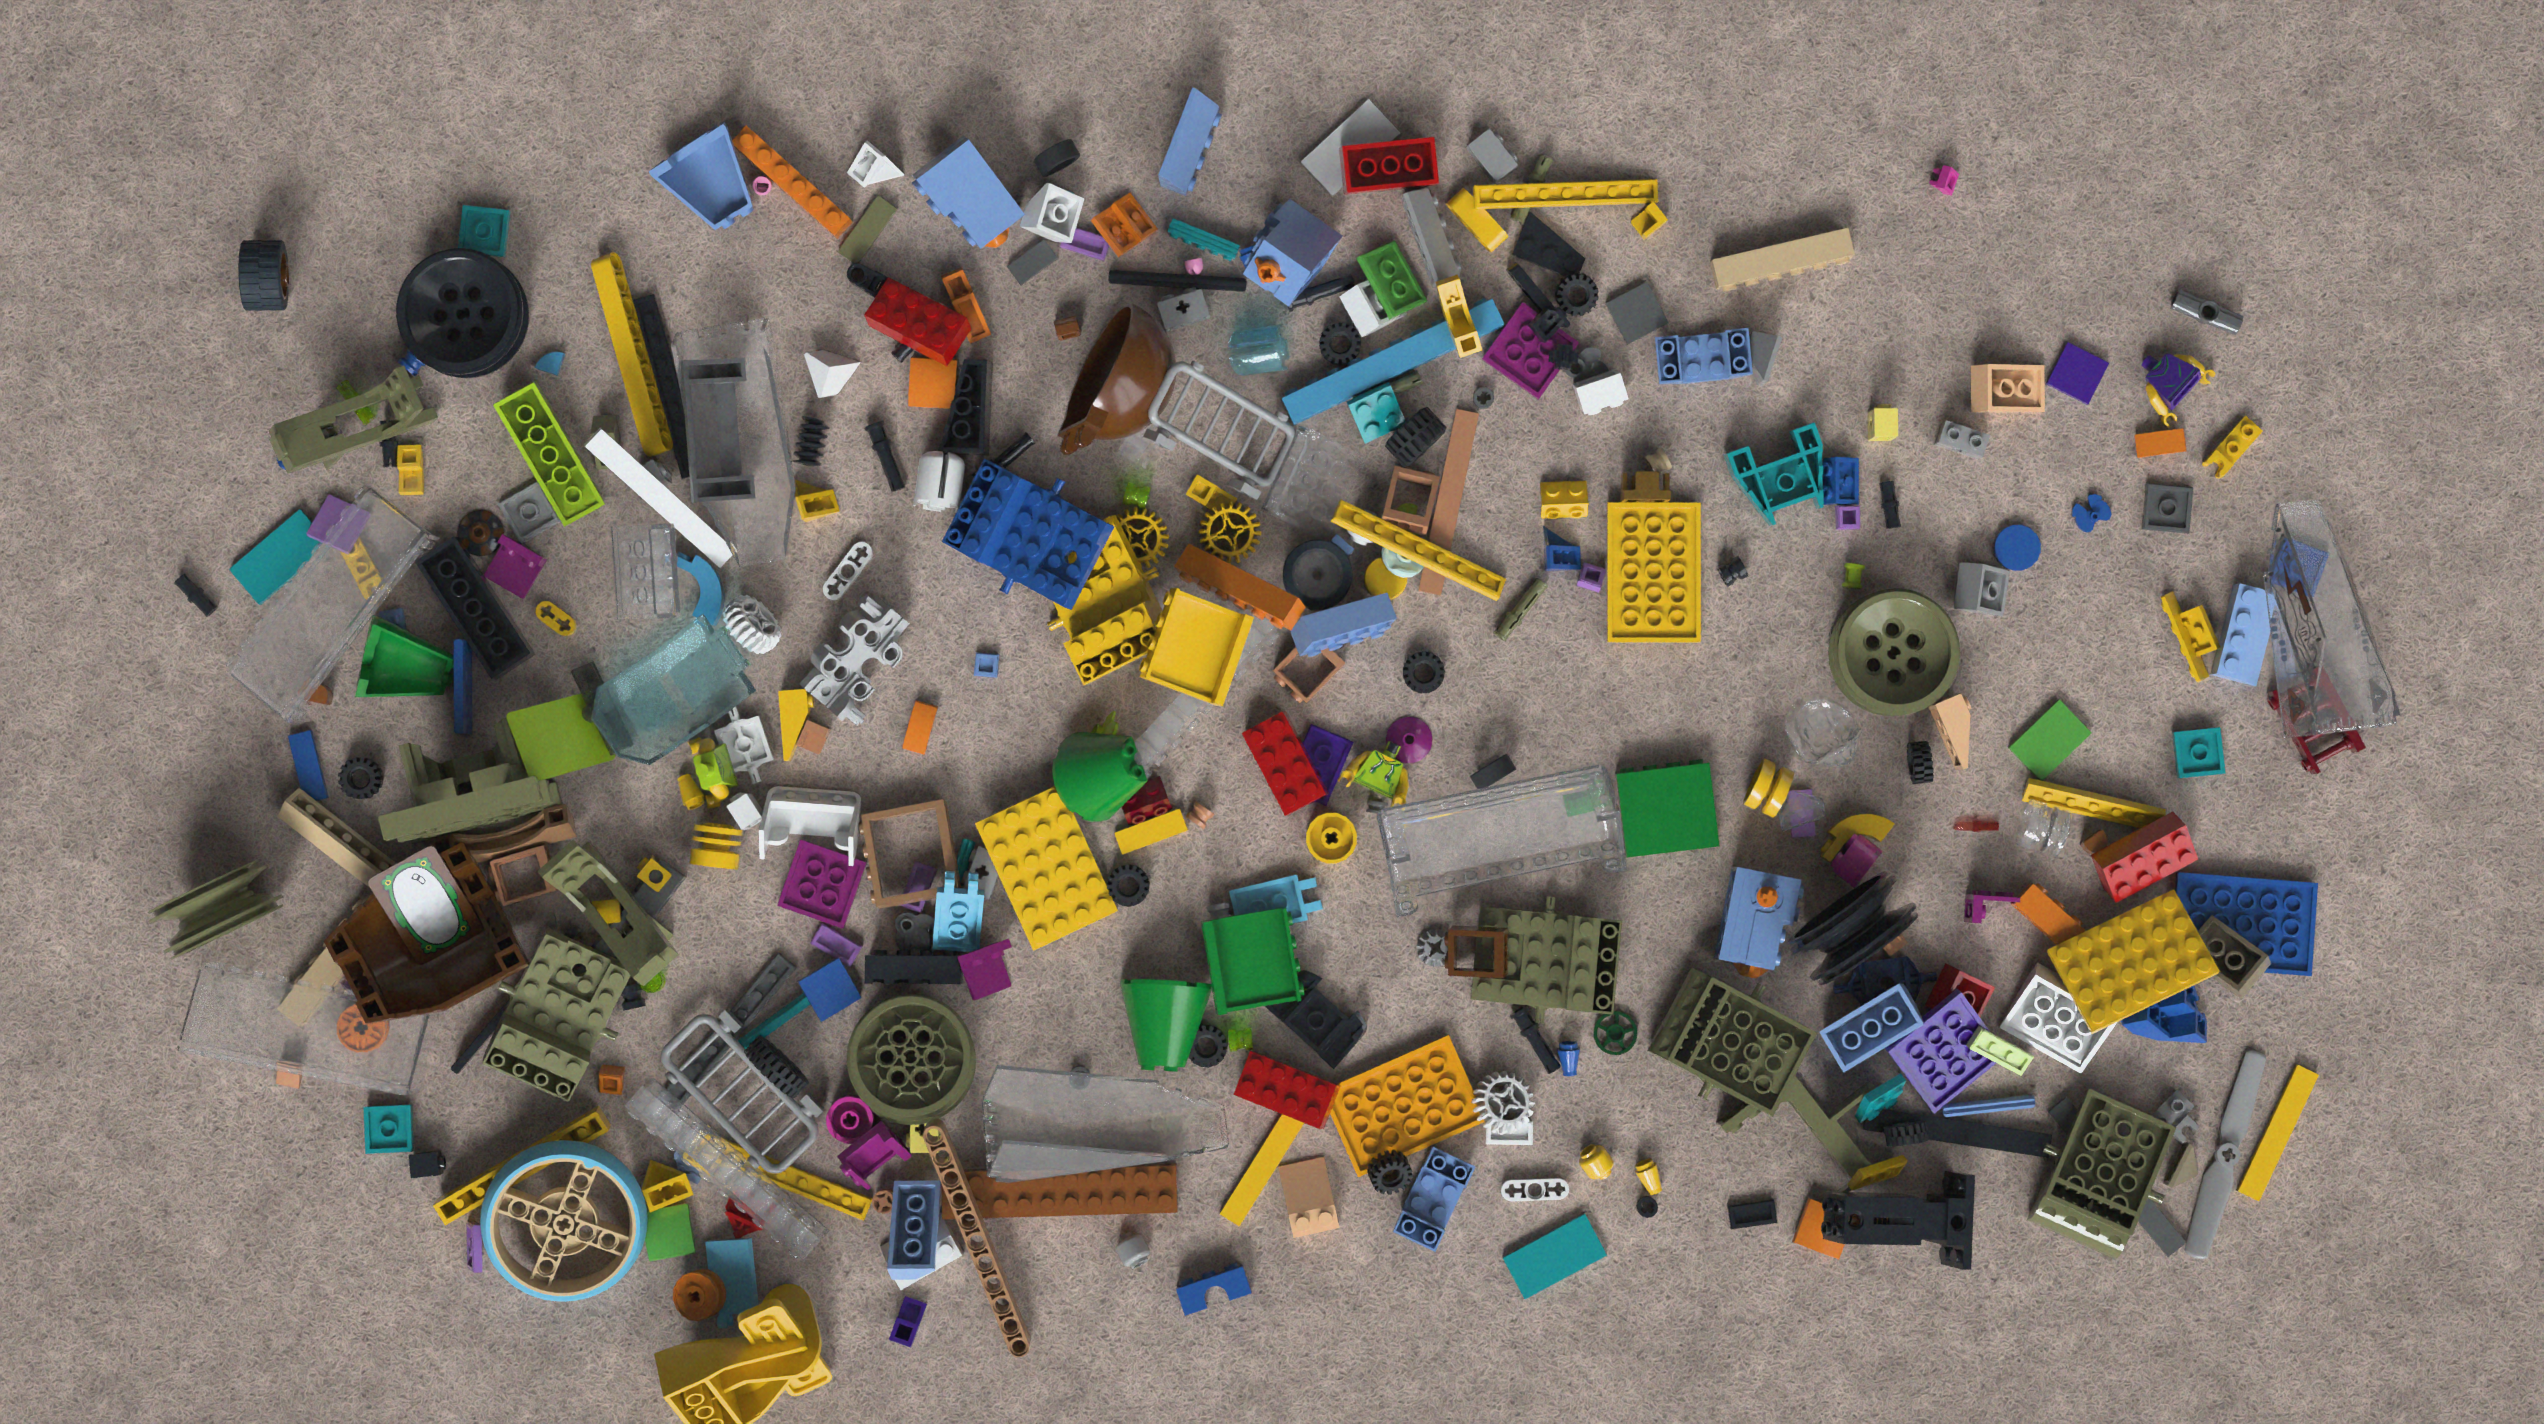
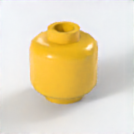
M1591 1144L1580 1152L1579 1165L1589 1178H1600L1602 1180L1611 1174L1614 1161L1603 1146Z

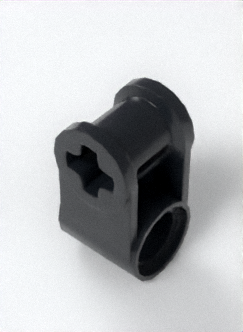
M859 263L852 264L847 270V278L850 283L874 298L888 279L887 276ZM856 269L864 271V277L860 281L852 279V273Z

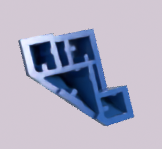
M2194 985L2121 1020L2122 1025L2133 1034L2157 1041L2207 1042V1019L2204 1012L2201 1013L2198 1010L2196 1001L2199 1000Z

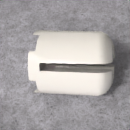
M930 451L923 454L919 459L913 506L920 503L923 504V509L938 512L945 510V508H955L954 513H957L960 507L965 470L963 459L949 452L943 458L942 451Z

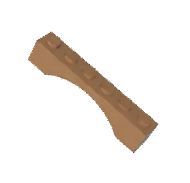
M565 803L543 809L529 821L504 831L480 835L452 833L430 839V845L440 854L463 842L476 862L479 863L574 838L577 835L574 817Z

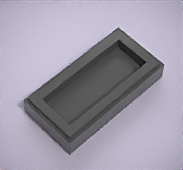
M1043 239L1009 264L1007 268L1020 286H1022L1055 262L1058 257L1045 239Z

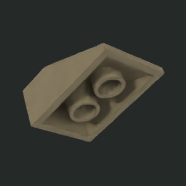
M2211 915L2199 929L2198 933L2220 970L2218 974L2212 977L2242 1000L2271 965L2269 955Z

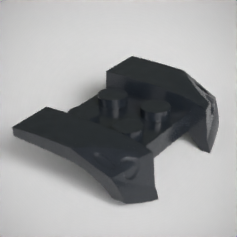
M1302 970L1297 973L1298 981H1302L1304 995H1301V1001H1290L1265 1007L1313 1049L1331 1068L1335 1069L1366 1033L1367 1024L1358 1010L1350 1018L1343 1014L1315 988L1323 978L1310 971Z

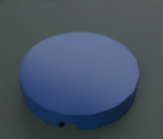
M2012 525L2004 528L1996 536L1994 555L1997 562L2004 568L2012 571H2022L2030 568L2038 560L2041 553V543L2037 534L2031 528L2024 525Z

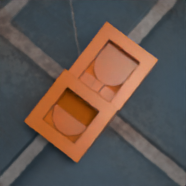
M2184 428L2134 435L2137 458L2187 452Z
M918 700L915 701L903 749L925 755L938 706Z

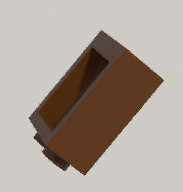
M1453 925L1445 933L1444 942L1445 946H1448V955L1445 956V969H1448V976L1504 978L1508 974V928ZM1457 936L1494 937V969L1457 968Z

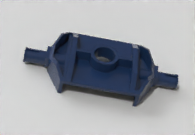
M1908 956L1863 962L1853 969L1849 982L1833 984V989H1838L1834 990V994L1848 992L1861 1007L1887 991L1881 988L1880 981L1883 977L1888 976L1892 979L1891 988L1899 983L1904 984L1915 1002L1921 984H1924L1923 982L1937 981V977L1927 978L1928 976H1936V971L1919 972Z

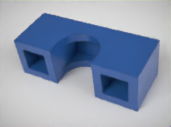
M1237 1262L1224 1266V1271L1218 1273L1215 1270L1202 1273V1278L1193 1280V1277L1179 1281L1180 1286L1176 1287L1185 1316L1207 1309L1205 1293L1213 1286L1222 1287L1226 1291L1229 1301L1252 1293L1243 1264L1238 1266Z

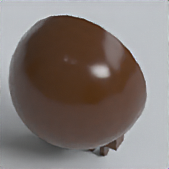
M1131 302L1124 304L1110 319L1093 345L1077 377L1067 404L1064 421L1057 436L1063 438L1062 445H1060V451L1063 455H1070L1075 453L1078 448L1089 446L1094 439L1113 440L1129 437L1152 424L1148 416L1150 404L1156 396L1167 370L1176 363V357L1172 343L1162 326L1148 312ZM1176 375L1158 409V416H1160L1170 401L1176 382Z

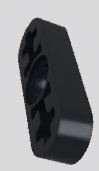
M1514 262L1506 269L1509 276L1540 312L1546 306L1554 307L1518 263Z

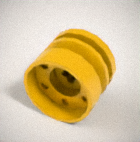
M710 822L694 824L693 830L704 831L703 837L692 836L693 840L702 843V848L691 849L689 864L738 870L740 854L730 851V846H740L742 842L733 841L731 838L732 835L743 836V830H739L731 825Z

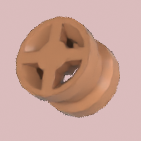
M1196 801L1193 804V810L1188 812L1186 817L1202 829H1205L1207 820L1215 814Z
M882 1189L873 1196L872 1206L878 1213L885 1214L892 1211L893 1191Z

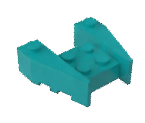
M1815 422L1789 431L1796 454L1756 467L1749 446L1723 454L1731 478L1769 526L1776 524L1772 512L1812 498L1816 509L1824 507L1822 481L1823 444Z

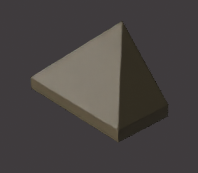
M2183 1143L2163 1183L2171 1188L2198 1175L2194 1148L2191 1144Z

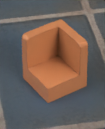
M807 720L796 745L813 753L820 754L831 729Z

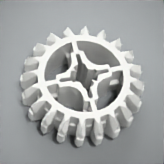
M740 595L732 599L725 607L723 612V621L727 624L725 627L730 630V635L734 636L736 642L741 643L743 648L747 647L748 651H754L756 654H764L773 649L780 641L781 628L777 625L779 623L778 620L773 617L774 614L768 610V607L766 608L761 601L758 602L755 597L751 598L748 595Z
M1502 1071L1500 1075L1498 1072H1493L1491 1076H1485L1483 1078L1484 1081H1480L1477 1084L1479 1089L1473 1091V1094L1477 1097L1472 1099V1103L1477 1105L1473 1112H1479L1480 1114L1477 1120L1485 1121L1483 1124L1484 1128L1491 1125V1132L1493 1133L1499 1130V1133L1503 1135L1506 1131L1509 1134L1514 1133L1515 1129L1519 1131L1523 1128V1124L1525 1125L1529 1122L1528 1117L1533 1115V1111L1529 1109L1535 1104L1529 1101V1098L1533 1097V1093H1527L1526 1091L1529 1085L1523 1086L1521 1084L1523 1078L1520 1077L1515 1080V1073H1511L1508 1076L1506 1071ZM1493 1086H1504L1500 1093L1490 1092ZM1502 1098L1505 1101V1107L1502 1105L1503 1102L1500 1101ZM1507 1112L1517 1113L1513 1120L1502 1119Z

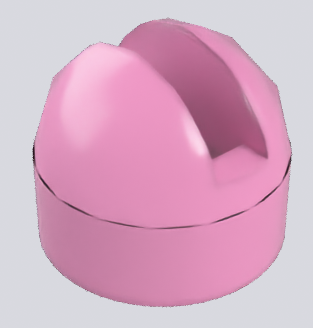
M766 176L757 177L753 181V190L759 195L769 193L772 188L771 180ZM757 183H768L769 186L757 187Z
M1202 258L1184 261L1185 269L1190 275H1198L1202 272Z

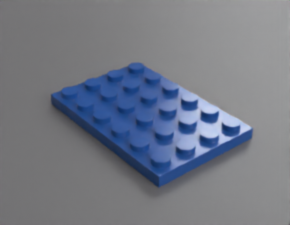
M2176 872L2175 892L2197 931L2212 915L2269 955L2271 965L2264 973L2312 976L2318 883Z

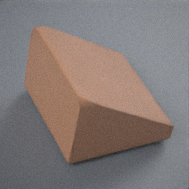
M278 1061L276 1084L299 1089L305 1066Z

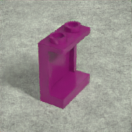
M880 1121L837 1155L842 1163L839 1166L842 1172L847 1177L850 1176L858 1187L862 1185L868 1190L871 1188L867 1181L869 1175L896 1154L904 1161L912 1157V1154L902 1139Z

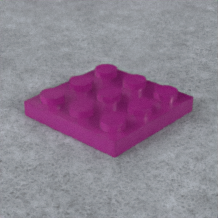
M1522 302L1482 360L1539 400L1560 371L1554 369V363L1549 362V351L1555 350V345L1558 344L1572 345L1574 351L1579 342L1560 328L1546 343L1540 342L1528 326L1539 313Z
M800 839L777 906L844 929L867 862L855 858L854 865L849 866L848 855Z

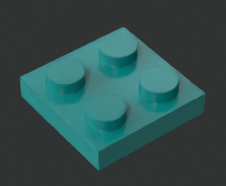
M463 205L458 248L477 250L489 256L505 257L511 211Z
M1389 382L1347 401V405L1365 444L1400 428L1406 422Z
M2220 727L2172 732L2177 779L2226 774Z
M1901 1073L1864 1095L1854 1115L1859 1123L1866 1119L1871 1121L1879 1115L1882 1109L1886 1108L1888 1110L1897 1104V1098L1903 1092L1902 1088L1906 1082Z
M412 1104L363 1107L365 1154L414 1151Z

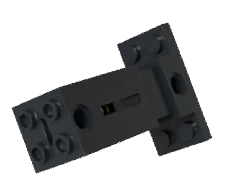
M1945 1171L1942 1180L1944 1194H1927V1199L1903 1193L1825 1192V1198L1822 1201L1824 1221L1821 1225L1823 1239L1841 1244L1921 1245V1240L1941 1244L1939 1257L1942 1265L1962 1270H1971L1975 1175L1957 1171Z

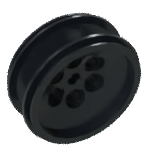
M453 248L428 256L410 271L398 294L396 319L405 345L422 363L451 377L476 378L488 375L502 368L519 351L528 330L529 306L526 294L519 280L503 264L477 250ZM475 289H480V297L472 300L471 292ZM456 290L458 293L457 298L454 301H449L448 294ZM493 308V316L490 319H485V310ZM468 310H469V311H470V316H469V318H465V317H464L463 320H462V319H461V314H462V312L467 313ZM442 311H446V320L444 322H438V314ZM477 329H482V338L474 340V332ZM459 330L460 338L452 342L450 340L451 333Z
M1884 871L1866 880L1818 913L1788 940L1790 944L1795 943L1790 949L1793 954L1820 950V952L1827 954L1823 962L1810 975L1812 981L1820 979L1819 985H1825L1841 977L1884 948L1918 918L1917 912L1912 913L1916 909L1915 903H1909L1897 910L1886 911L1887 905L1885 901L1893 889L1892 886L1897 881L1895 876L1886 878L1888 872Z

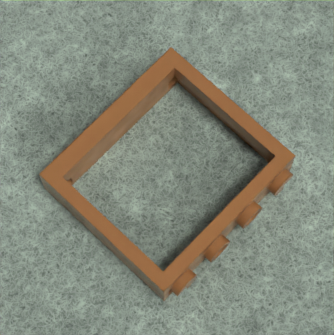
M944 799L861 815L862 821L859 822L860 834L865 836L866 844H863L862 848L864 857L869 860L870 867H866L868 880L872 881L873 884L870 896L872 903H876V907L882 909L935 899L937 888L883 897L871 825L872 821L936 809L946 871H955L954 888H961L947 802Z

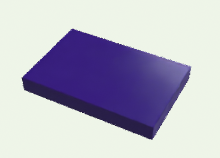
M1311 724L1303 745L1329 792L1328 795L1315 802L1327 806L1354 742Z

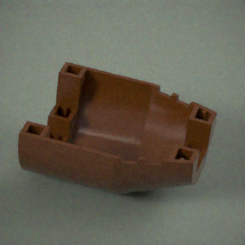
M463 842L439 855L481 922L483 930L479 934L425 964H418L373 893L324 940L333 961L340 966L357 999L355 1004L366 1024L444 1012L529 966L527 956L501 904L497 901L493 889L476 860Z

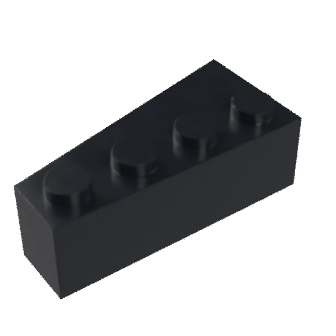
M964 359L956 386L957 390L950 406L947 424H945L944 435L938 449L943 454L949 452L956 455L989 456L992 362L979 359Z
M873 950V954L865 955L864 984H873V982L884 984H962L963 972L957 958L961 955H957V951H943V955H934V951L920 950V955H911V950H897V954H887V950Z

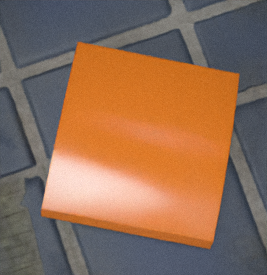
M1131 193L1115 201L1109 208L1094 216L1091 220L1118 258L1158 230Z
M911 357L908 406L950 409L956 393L957 359H952L949 365L945 366L928 357Z
M1808 1198L1792 1242L1840 1259L1845 1244L1823 1239L1821 1225L1824 1221L1822 1202Z

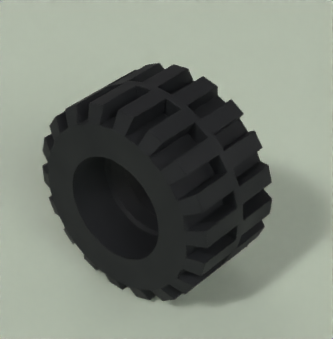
M1425 407L1406 421L1387 440L1385 447L1403 467H1406L1423 455L1445 433L1447 427L1428 407Z

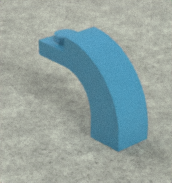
M679 551L677 555L670 553L667 562L688 571L699 583L700 598L692 615L716 626L723 612L725 602L724 587L717 571L709 562L698 555H695L691 563L689 562L691 557Z

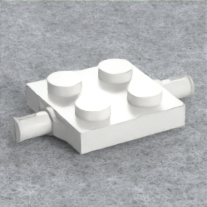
M736 706L728 708L731 723L723 728L714 730L718 744L726 743L735 773L748 771L752 784H755L756 781L761 782L757 768L764 763L773 761L774 757L760 716L740 719Z

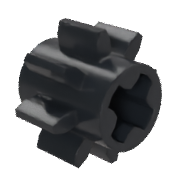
M1555 345V350L1549 351V362L1554 363V369L1571 370L1573 364H1578V352L1573 351L1572 345Z

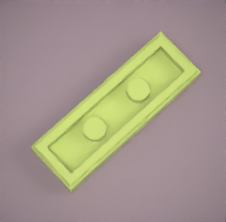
M1978 1026L1966 1044L1969 1049L2022 1076L2034 1058L2031 1053Z

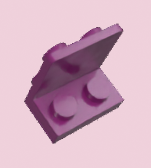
M502 534L498 540L501 546L486 570L484 577L516 596L525 599L548 559Z
M1972 890V894H1965L1964 922L1982 924V919H1985L1986 905H1983V900L2020 902V898L2014 897L2013 892L1995 891V896H1991V891Z
M1009 938L957 957L972 1000H978L1011 987V982L1002 956L1005 955L1003 950L1012 947Z

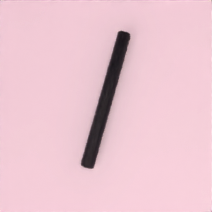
M1110 270L1108 275L1110 284L1188 289L1196 287V289L1245 292L1247 285L1245 278L1122 270Z

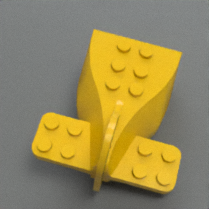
M795 1284L780 1285L771 1290L761 1304L740 1313L737 1316L738 1326L745 1336L692 1341L654 1353L663 1397L684 1424H752L773 1405L784 1390L791 1396H799L830 1382L832 1379L830 1368L820 1355L822 1340L813 1303L802 1287Z

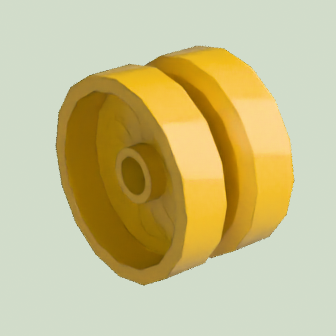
M1763 758L1747 789L1743 805L1756 809L1763 800L1762 813L1774 818L1788 795L1794 771L1782 767L1774 776L1776 764Z
M1325 813L1317 816L1310 823L1306 832V844L1309 852L1317 860L1336 864L1346 860L1353 853L1357 844V832L1353 823L1347 817L1338 813ZM1334 834L1336 840L1332 843L1328 842L1327 835Z

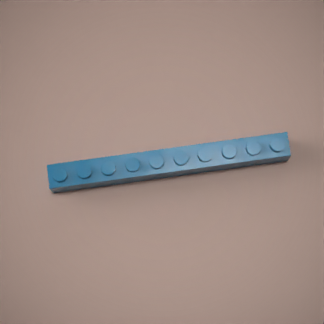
M1486 298L1481 299L1473 304L1474 308L1469 310L1479 338L1504 326L1502 317L1493 299L1489 301ZM1441 318L1431 323L1432 328L1425 331L1423 328L1410 333L1411 337L1404 341L1402 338L1390 342V347L1383 351L1380 347L1369 352V357L1361 360L1360 357L1348 362V367L1340 370L1337 367L1327 372V377L1321 380L1318 377L1311 379L1305 383L1306 387L1300 390L1295 387L1286 391L1282 402L1293 425L1455 350L1456 348L1445 319Z

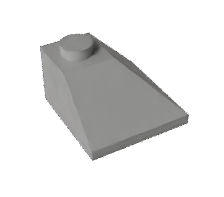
M1752 331L1749 338L1753 377L1757 385L1763 386L1769 380L1782 337Z

